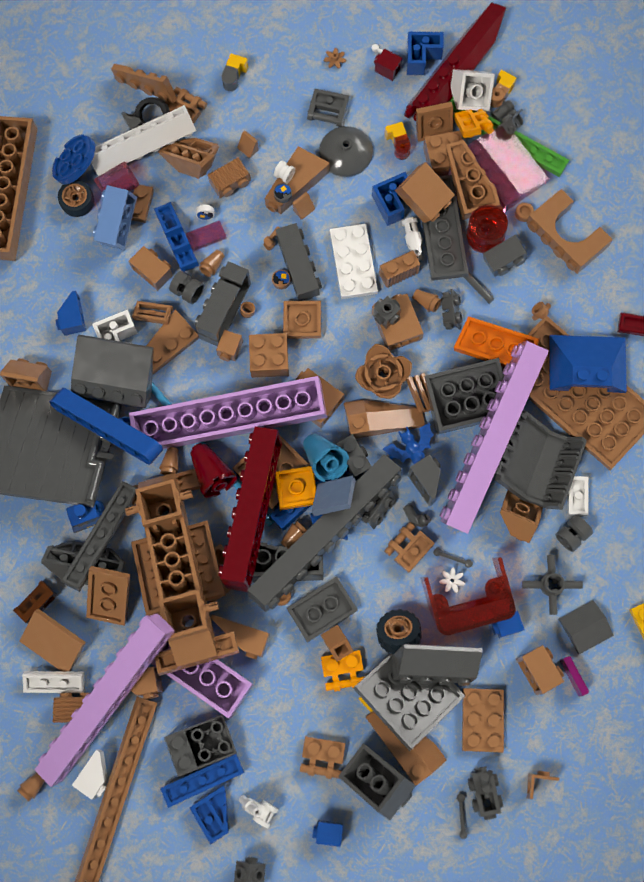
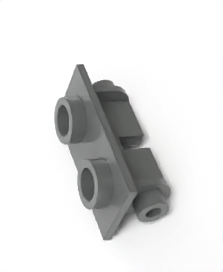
M514 109L507 113L501 119L502 123L497 127L503 126L508 134H514L523 124V119L519 114L523 109L517 112Z
M450 289L451 294L444 292L442 293L443 296H441L442 310H449V312L442 313L443 326L447 330L453 329V326L460 330V323L463 322L462 314L459 312L461 298L453 289Z
M389 490L383 499L379 498L375 502L376 506L370 512L366 511L362 515L361 520L366 524L368 523L372 529H375L382 522L385 513L393 507L396 499L393 493Z

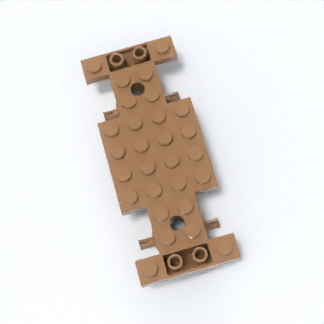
M195 469L177 474L174 472L139 482L138 485H134V487L138 488L135 489L137 497L131 507L125 508V513L127 516L139 513L146 532V538L131 542L146 616L158 613L175 630L168 639L171 649L159 652L155 657L158 675L168 674L238 654L239 649L234 631L214 636L209 612L219 610L217 601L208 604L207 601L226 596L223 582L218 575L219 564L208 521L189 525L184 500L193 498L192 491L200 489ZM169 511L167 515L161 516L163 512ZM188 620H194L192 626L185 627Z

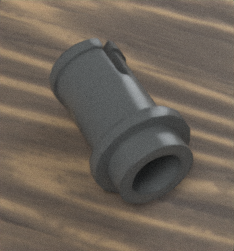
M510 100L503 101L500 107L491 112L492 118L500 121V119L514 109L513 103Z

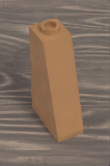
M298 146L287 163L288 166L296 168L293 178L287 183L292 189L291 200L286 203H279L275 200L274 188L278 184L284 183L281 178H277L265 197L266 207L271 212L282 214L297 198L309 191L329 173V162Z

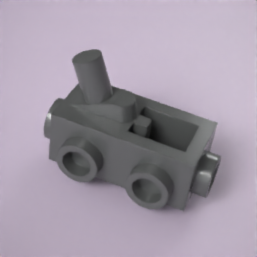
M486 767L475 768V773H470L471 778L468 779L469 790L474 791L475 799L472 800L474 813L478 812L480 817L484 816V820L497 818L496 814H500V808L503 807L502 797L497 795L496 787L499 786L497 774H493V771L487 770ZM485 799L490 801L489 807H484L483 801Z

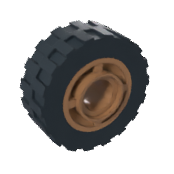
M391 610V612L385 613L383 617L381 616L380 621L377 622L378 642L387 653H396L404 644L419 645L421 642L422 633L419 619L415 617V614L407 610Z

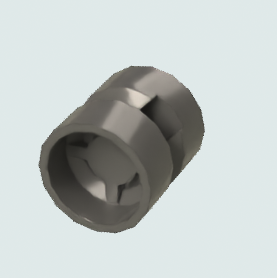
M179 271L169 286L170 292L177 296L182 295V299L190 304H194L199 299L204 289L202 282L197 279L191 280V276L184 271Z
M575 515L567 522V527L563 526L555 536L567 550L574 552L582 544L581 540L586 541L593 534V530L584 519Z

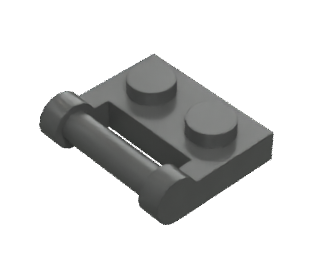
M315 88L307 120L313 121L315 119L342 127L349 96ZM315 109L338 113V117L317 113Z

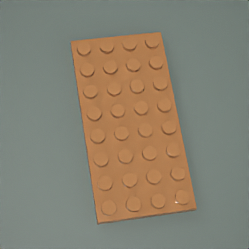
M548 316L542 319L527 334L539 338L538 346L548 351L549 335L569 336ZM548 352L528 399L571 437L585 438L587 440L585 449L608 470H611L644 435V400L628 386L626 393L607 392V388L571 387L569 391L549 390Z

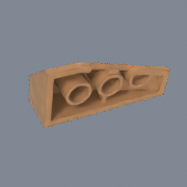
M374 711L366 716V719L415 786L430 776L447 760L436 744L427 737H424L409 751Z

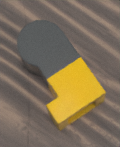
M230 54L222 73L225 90L234 91L237 89L241 72L246 73L248 69L247 58Z

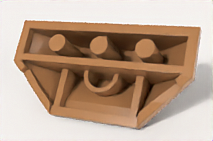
M189 138L176 141L171 145L167 144L158 152L178 172L199 179L212 167L219 146L199 138Z

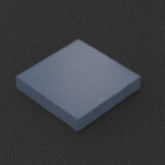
M349 476L317 484L311 511L313 515L318 516L349 509L353 497L355 478Z

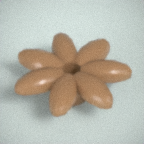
M334 48L333 53L326 51L329 57L323 59L324 62H329V68L333 67L334 64L337 68H340V63L346 62V59L341 58L345 52L338 53L337 48Z

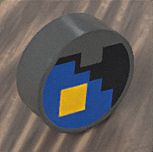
M284 183L278 184L274 188L275 200L279 203L290 201L292 198L291 187Z

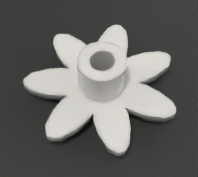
M454 567L451 568L450 574L442 571L445 579L440 580L439 583L447 584L445 592H448L452 587L453 591L458 593V586L465 585L463 581L459 580L463 573L456 574Z

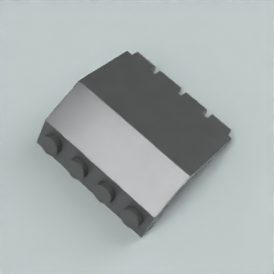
M522 411L494 474L496 476L495 481L521 500L546 509L563 510L587 440L583 437H566L552 432L527 411Z

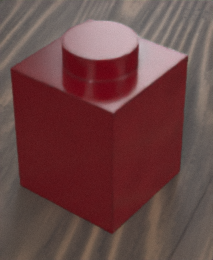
M384 48L382 53H378L375 57V72L393 81L402 68L403 58Z

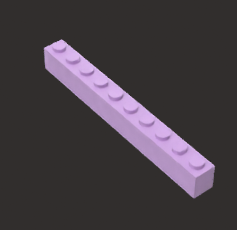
M158 613L151 616L147 615L139 622L140 627L128 637L127 645L117 652L116 660L106 667L105 675L95 682L93 691L84 697L82 706L71 715V721L61 728L60 736L50 743L49 751L39 758L38 761L40 763L35 768V771L50 787L62 782L174 633L175 630Z

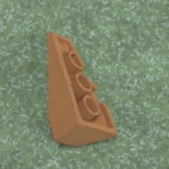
M461 140L446 144L462 220L481 216L499 207L500 201L496 187L490 182L486 172L480 167L476 157L465 141Z
M369 400L344 403L349 435L353 434L355 439L406 430V427L409 429L421 428L425 425L423 413L419 414L417 407Z

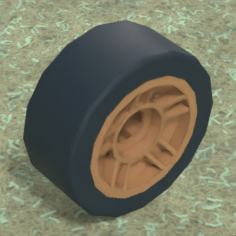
M76 180L66 185L63 184L58 191V201L61 208L72 217L84 216L94 206L93 193L90 187L81 180Z

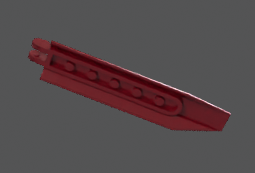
M493 2L489 4L408 103L405 117L411 118L414 115L413 120L416 121V109L447 103L453 97L451 91L453 69L473 71L496 41L506 7Z

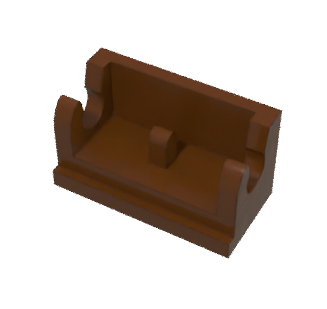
M40 581L39 585L26 599L13 609L27 624L35 610L40 609L44 611L58 596L44 581Z

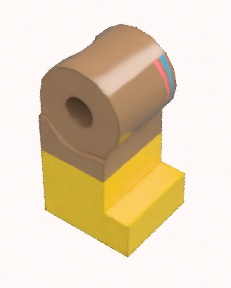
M502 69L497 76V85L492 90L490 106L493 108H498L502 105V102L506 100L514 88L517 79Z

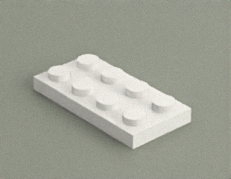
M366 224L330 229L341 299L378 294Z

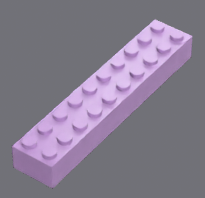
M529 341L519 343L518 346L515 345L510 355L512 356L510 364L507 363L503 370L504 378L502 382H498L495 388L496 396L490 400L487 406L488 414L482 418L479 424L481 430L478 435L474 436L471 442L473 448L470 453L466 454L463 460L465 466L456 476L455 481H457L454 489L451 488L447 499H449L447 506H443L440 512L441 522L467 534L469 533L546 359L548 350Z
M319 376L131 412L129 416L133 428L156 440L163 449H167L169 447H179L251 433L254 431L255 426L272 429L327 418L321 380Z

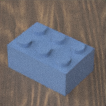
M107 185L106 190L102 192L101 199L103 203L97 213V226L93 230L94 241L104 246L125 250L137 197L129 190Z

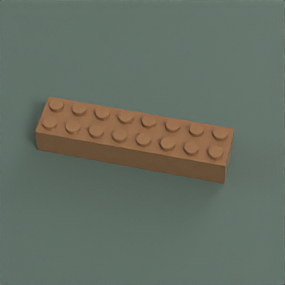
M0 116V260L16 261L38 131L32 118Z

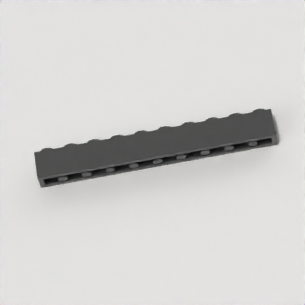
M384 454L355 482L351 507L323 514L247 590L248 596L265 612L270 608L274 609L279 604V599L284 594H289L294 588V584L298 580H303L312 566L318 565L322 559L321 556L325 552L329 553L335 547V542L339 538L343 539L348 534V529L352 525L356 526L361 521L362 515L366 511L370 512L374 508L375 502L379 498L383 499L392 485L395 486L402 478V468Z

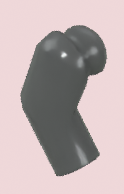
M412 504L403 508L409 522L413 525L425 527L430 522V517L427 514H416Z

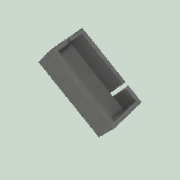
M229 261L225 267L221 268L219 273L221 278L217 283L213 284L212 294L209 299L205 300L203 304L204 310L195 320V327L199 338L215 346H218L223 331L229 330L251 285L249 270Z

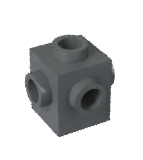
M387 296L384 300L380 299L375 303L373 317L378 324L383 325L387 329L391 324L394 325L399 321L401 306L395 299L391 300Z
M245 857V861H236L234 882H264L266 864L257 862L258 858Z

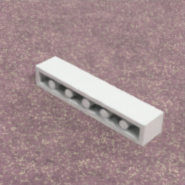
M185 105L95 146V154L91 164L97 175L109 174L117 167H124L132 160H139L145 154L156 152L167 144L171 145L182 137L192 135L196 129Z

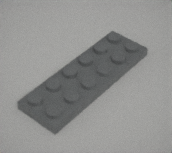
M452 175L439 176L455 194ZM456 194L451 199L452 203L446 209L442 208L438 212L440 216L435 221L422 222L431 281L468 277L469 274Z

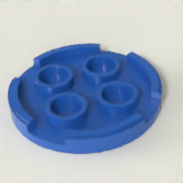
M83 134L70 139L64 145L65 149L60 157L55 158L52 174L61 184L66 185L76 181L87 170L93 160L95 142Z

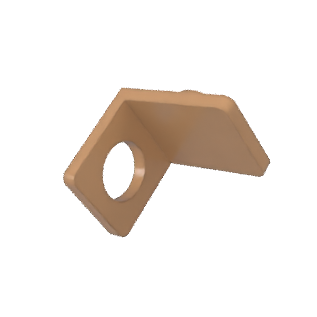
M537 771V775L528 774L527 798L533 799L535 778L559 781V778L550 776V772Z

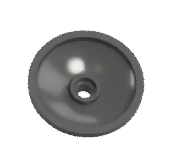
M345 126L331 130L324 136L319 147L320 158L329 162V172L342 177L355 176L363 172L369 166L373 155L372 143L368 136L354 127Z

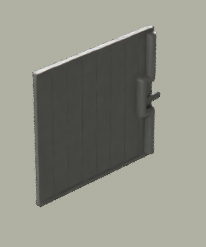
M4 386L0 398V495L72 505L81 504L94 508L107 459H114V454L109 453L111 443L55 410L49 401L57 392ZM82 397L114 417H119L122 404Z

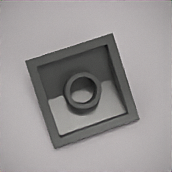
M594 601L559 618L578 655L614 636L605 615Z

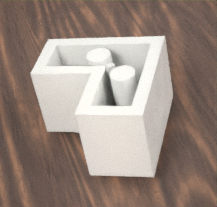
M128 310L92 324L97 337L121 342L123 339L138 334Z

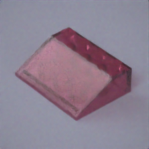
M503 126L494 129L492 134L487 133L477 138L468 145L476 157V161L484 169L490 182L496 187L500 205L503 207L504 212L550 180L515 134H508Z

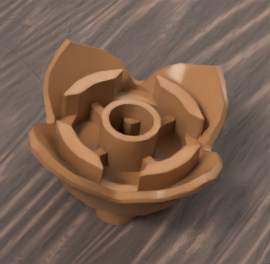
M375 344L367 352L365 364L357 369L355 379L362 388L371 391L381 398L391 399L400 393L402 384L410 376L412 363L403 356H393L387 347ZM381 371L384 374H388L386 377L379 376Z

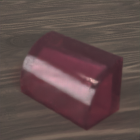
M125 161L93 179L101 194L103 190H106L107 185L129 191L139 186L138 181Z

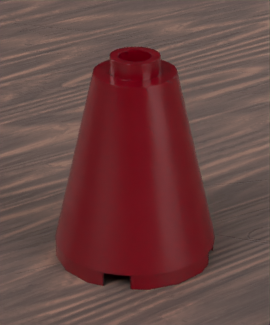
M198 443L192 447L190 455L201 493L205 498L216 497L220 495V490L225 488L227 491L236 483V474L207 444Z

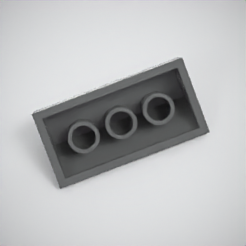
M404 644L392 655L393 680H398L403 684L419 681L420 684L439 682V685L458 683L459 686H468L478 676L482 648Z

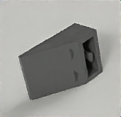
M223 714L164 737L177 777L237 754Z

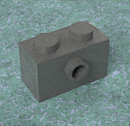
M514 235L483 253V258L494 277L498 275H505L513 266L518 267L522 265L525 259H527V252L517 236Z
M353 434L336 443V445L342 447L349 456L347 469L355 480H358L372 467L366 458L368 456L366 449L363 446H359Z

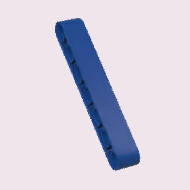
M62 387L49 401L51 406L61 414L148 465H151L163 451V447L156 440L66 388Z

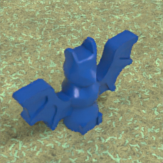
M431 423L419 429L421 435L419 442L414 440V436L408 427H406L407 431L402 434L398 431L402 442L406 445V450H401L395 444H390L383 448V451L388 453L390 459L397 458L404 463L406 459L411 458L413 464L426 457L423 450L432 448L430 440L435 434L431 431Z

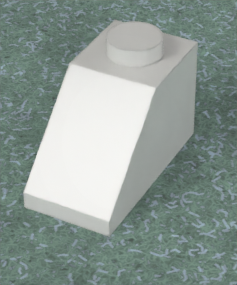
M98 749L94 752L72 784L73 787L91 800L96 799L97 796L100 798L106 790L105 785L108 782L104 751Z

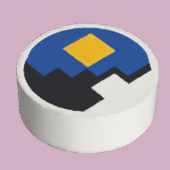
M200 205L196 208V217L201 220H210L214 217V208L210 205Z

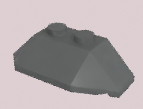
M72 541L56 546H48L41 563L62 580L84 543ZM106 548L95 567L122 572L125 562L111 548Z

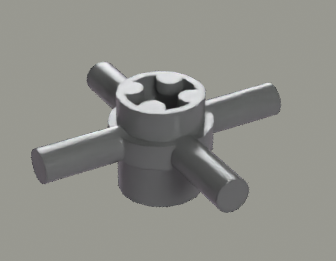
M547 555L548 574L543 576L541 581H522V589H541L545 595L549 596V614L558 615L557 596L564 589H582L583 582L564 581L563 577L556 573L555 555ZM550 579H552L554 584H557V588L549 589L548 583Z

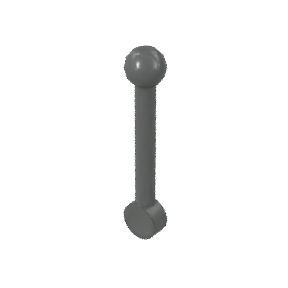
M438 548L434 549L433 551L435 556L441 555L451 560L460 562L462 564H465L467 568H470L473 565V562L471 560L465 561L463 559L441 552V550Z
M458 794L457 801L459 802L461 824L459 836L461 839H466L467 832L465 831L463 807L465 796Z

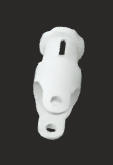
M414 217L406 218L401 222L405 228L406 245L410 251H414L416 257L419 256L418 260L420 261L422 259L421 249L423 240L421 233L418 232V219Z

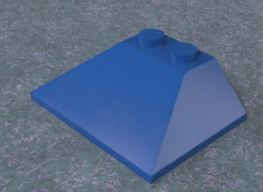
M549 335V390L569 391L571 387L607 388V392L626 393V339L622 337Z

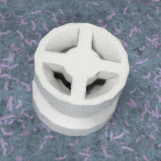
M282 160L276 166L273 175L276 178H281L287 184L293 178L296 168L288 166Z

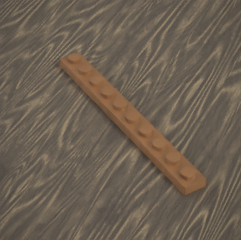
M136 697L75 882H99L157 703L154 701Z

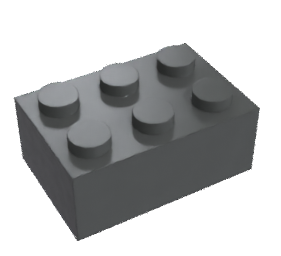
M364 743L338 776L378 813L389 820L392 819L415 788L411 781Z

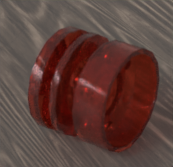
M492 205L480 206L473 211L469 218L467 241L473 250L485 253L505 240L508 227L506 214L500 208Z

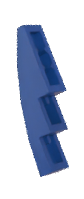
M171 202L154 208L181 271L185 272L199 266Z

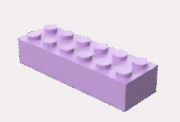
M168 641L160 652L171 649ZM154 658L151 664L156 667V662ZM218 659L166 674L228 719L232 718L254 685Z

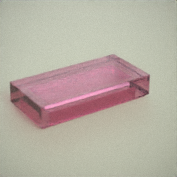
M220 220L186 233L192 251L227 239Z

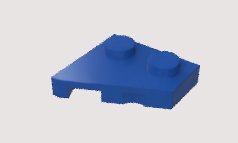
M223 785L189 807L210 845L229 833L226 788Z

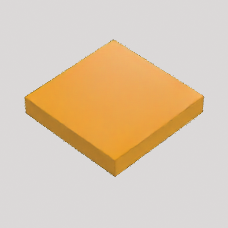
M311 466L276 472L275 480L280 511L313 505L316 482Z

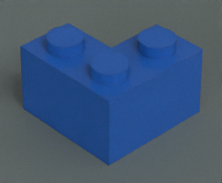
M408 32L407 75H424L426 60H442L444 32Z
M406 172L372 186V198L387 226L404 219L405 208L401 203L403 199L395 192V189L408 177Z

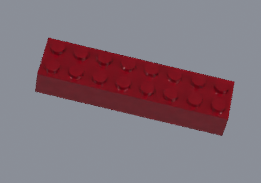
M256 426L253 433L249 435V444L251 445L249 451L245 453L244 461L246 467L241 471L240 481H242V484L236 493L237 507H233L232 519L234 520L232 526L228 528L227 537L229 542L228 545L224 546L223 557H225L224 564L220 565L218 573L227 589L248 592L247 590L252 586L282 447L278 430Z

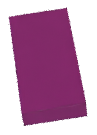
M571 656L560 659L559 661L578 696L581 697L588 694L589 690Z

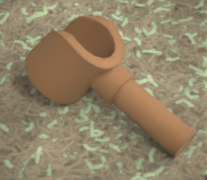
M275 230L270 236L264 238L263 245L268 251L272 250L276 245L273 241L276 236Z

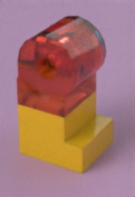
M399 122L386 126L384 135L386 140H392L395 148V157L405 160L410 154L411 145L403 123Z

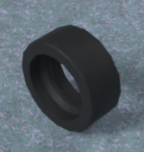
M157 97L141 100L135 109V117L141 120L138 126L146 123L142 117V112L147 105L155 104L159 106L163 115L170 112L168 105Z

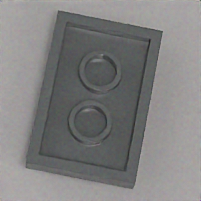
M337 577L286 608L307 643L358 611Z

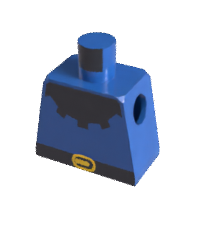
M96 500L94 508L81 504L66 508L73 533L95 526L105 509L103 502Z

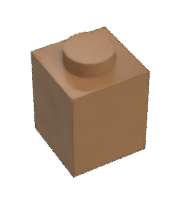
M227 330L223 331L216 349L220 359L228 362L230 360L236 361L243 343L242 335Z
M338 624L321 634L336 662L354 652Z

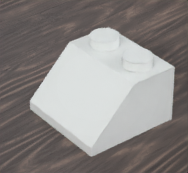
M453 69L451 91L456 108L458 110L483 109V111H490L495 74L485 71Z

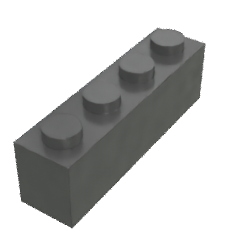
M297 223L275 229L276 238L298 301L319 296V289L322 288L319 277L315 278L314 272H316L314 262L308 258L310 251L308 245L303 243L305 238L302 229H298Z

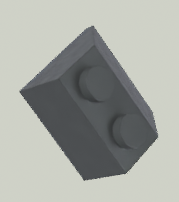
M430 454L412 465L407 475L429 507L433 505L436 498L441 472L439 469L441 467L440 463L435 457L432 459Z

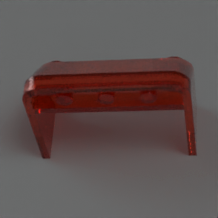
M502 557L492 558L497 577L486 582L485 593L487 597L449 607L445 596L432 594L428 577L420 578L428 608L436 628L441 634L448 636L507 620L514 616L516 607Z

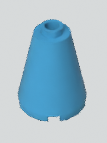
M311 434L305 438L303 447L317 479L323 482L330 479L336 480L345 473L348 468L347 461L349 456L342 447L317 434Z

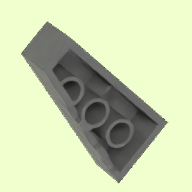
M261 542L252 583H255L288 550L287 547H277ZM323 555L318 565L312 566L308 570L306 577L301 581L324 580Z

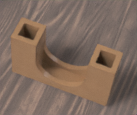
M560 189L529 215L527 224L532 232H536L540 236L541 241L545 245H549L553 249L554 254L558 258H562L566 262L567 267L571 271H575L578 274L605 251L613 239L601 227L580 242H569L561 238L556 231L555 222L571 209L574 201Z

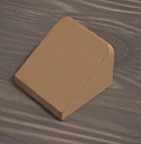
M244 130L238 143V149L248 158H251L259 150L258 140Z
M307 192L293 202V211L300 219H304L315 210Z

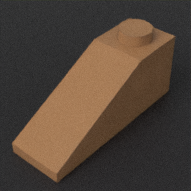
M215 615L211 616V619L225 633L234 631L238 647L246 652L245 656L256 660L258 656L263 657L270 636L269 633Z

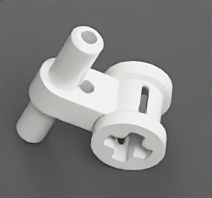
M244 795L239 797V802L242 804L243 809L254 816L253 820L268 829L270 827L269 822L274 813L277 814L279 809L264 800L260 804Z

